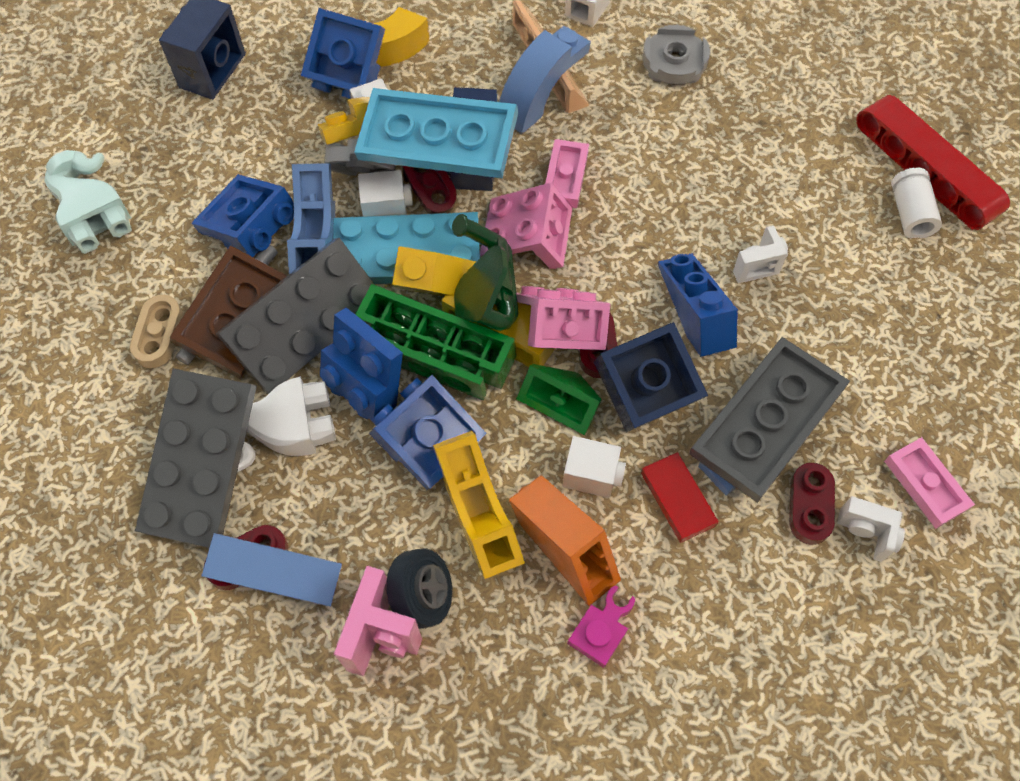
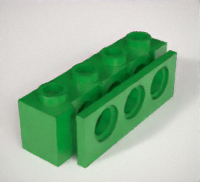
M374 284L370 285L355 314L403 352L401 368L425 378L433 375L440 384L483 401L487 394L485 383L502 389L516 358L514 338Z

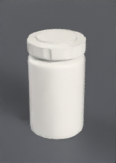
M909 168L895 175L891 185L904 235L907 238H925L935 234L942 227V221L928 171L923 168Z

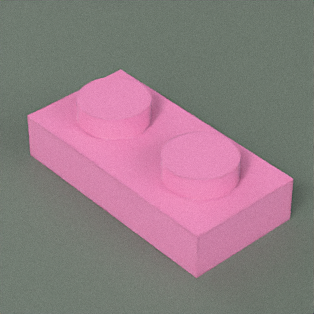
M555 139L545 184L552 183L572 208H578L589 144Z
M922 437L889 455L884 461L935 529L968 511L975 505Z

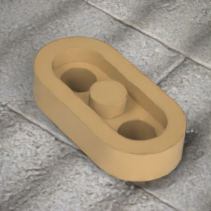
M157 295L144 303L130 342L131 354L145 368H157L164 365L170 360L175 345L170 342V336L183 318V311L178 302L169 295ZM170 315L167 320L159 321L162 316ZM159 348L156 352L149 354L151 349Z

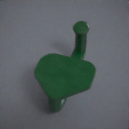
M459 214L455 217L452 224L454 235L457 237L466 236L486 246L488 251L460 279L454 294L455 316L481 323L498 331L507 330L514 324L519 315L511 247L504 237L468 219L466 215ZM494 304H496L497 311L492 309Z

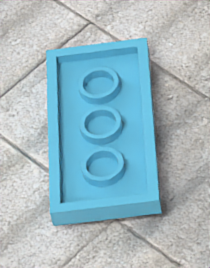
M373 88L354 153L357 159L362 161L503 178L518 116L517 104Z
M478 212L334 218L333 239L340 237L374 284H391L393 282L399 246L441 253L476 262L480 259L479 243L466 236L457 237L452 231V224L456 216L464 214L468 219L478 223Z

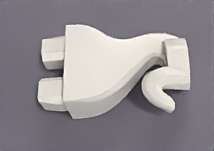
M300 376L279 384L265 398L258 402H253L247 432L268 448L284 455L305 456L315 454L316 446L336 440L331 415L311 419L310 410L330 406L329 393L325 381L304 384ZM244 442L237 472L249 467L255 460V451L247 442Z

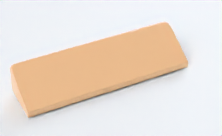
M514 0L513 25L526 47H528L544 30L521 0ZM566 70L552 90L565 112L571 113L588 107L589 103L570 72Z

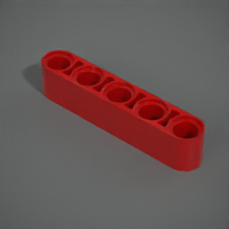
M886 95L858 113L856 122L859 130L904 170L923 168L928 171L935 198L970 229H982L1009 209L1010 199L1005 190L897 97Z

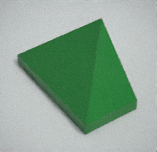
M537 364L530 365L516 400L583 435L587 433L602 401L581 374Z

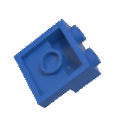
M318 8L301 76L312 81V88L331 93V89L334 87L343 90L342 97L351 99L349 89L377 80L380 65L376 62L385 28L377 24Z
M237 174L192 221V225L200 234L221 240L227 249L231 245L254 257L258 252L269 247L272 236L279 228L291 223L294 218V202L283 186Z
M345 308L334 314L333 343L321 350L320 377L322 381H325L326 386L330 388L333 394L347 399L360 417L371 420L386 405L389 404L393 409L397 406L403 352L348 308Z
M433 375L423 383L418 378L411 382L400 393L405 400L395 409L389 404L386 405L371 419L376 427L369 432L395 462L400 461L426 490L431 489L443 477L433 445L469 431L474 432L478 442L487 434Z

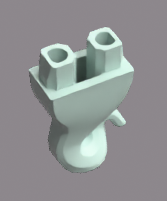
M65 150L49 159L46 164L47 171L44 181L52 195L60 202L55 216L60 229L72 246L75 245L82 253L86 254L97 249L100 243L95 235L109 229L113 237H121L130 233L132 230L129 222L131 216L114 187L100 180L77 178L80 174L88 175L97 172L103 165V154L99 152L94 154L92 158H87L82 152Z

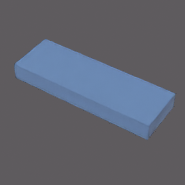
M214 533L201 576L331 607L342 563Z

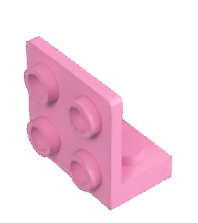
M547 183L492 198L485 227L504 237L511 247L512 254L533 250L549 269H557L564 265L572 206L552 183ZM481 245V257L488 251V248L484 245Z
M522 286L521 293L516 294L517 302L531 305L529 346L537 348L606 350L610 303L596 300V293L566 288L549 290L543 287Z

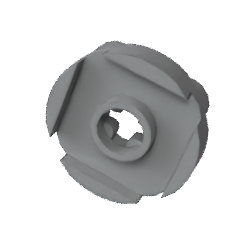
M682 25L663 26L658 29L656 35L651 37L650 34L646 38L642 56L643 64L648 70L649 77L654 81H663L670 84L695 83L700 80L701 75L707 68L710 46L704 37L702 41L696 37L695 30ZM672 52H678L680 57L672 56Z
M349 139L347 146L336 143L326 144L325 163L331 164V171L356 176L358 172L395 171L396 165L358 160L354 153L358 139Z

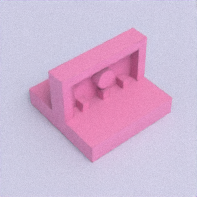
M366 566L334 652L335 657L347 672L363 677L376 643L380 644L379 650L397 658H404L406 652L417 655L422 641L421 633L414 618L387 611L389 607L386 591L387 577L383 570Z

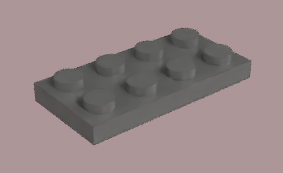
M340 237L334 238L220 329L216 335L262 390L269 394L275 387L287 381L318 355L322 349L333 342L334 314L345 308L356 314L370 285L374 283Z
M781 337L692 446L689 455L758 503L845 390L850 380Z
M172 369L135 532L210 548L214 533L223 535L256 392V385Z

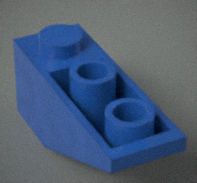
M693 253L678 254L670 259L658 261L659 270L686 336L700 357L737 348L738 309Z

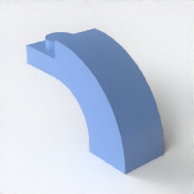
M563 26L554 34L544 30L527 47L509 75L499 100L502 103L517 104L516 131L523 134L543 116L546 101L554 85L566 70L589 53L591 41Z
M330 163L292 164L294 226L292 236L287 240L289 274L333 240L336 208L335 201H333Z

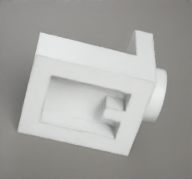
M774 225L765 228L759 246H750L739 252L733 270L738 283L780 273L783 263L788 256V247L785 239L779 237Z
M853 496L840 508L837 524L849 527V532L856 536L865 538L878 537L874 560L882 562L892 553H897L904 541L905 529L900 527L903 512Z

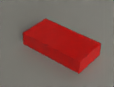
M678 452L642 468V477L680 543L717 526L718 519Z

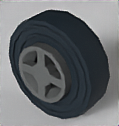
M427 548L405 551L393 560L387 574L386 583L388 603L392 612L414 618L419 629L440 624L449 612L453 592L451 575L445 561L436 552Z

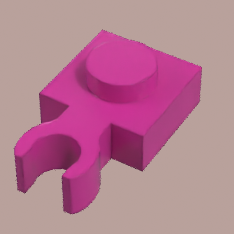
M613 586L608 591L603 611L592 604L590 605L567 642L568 645L603 668L607 665L628 630L618 620L628 615L635 604V597L633 596L624 607L614 604L613 596L616 594L618 586Z

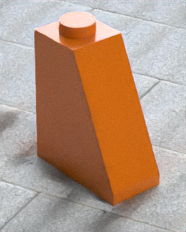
M542 475L521 488L518 493L509 499L518 523L588 606L621 581L605 530Z

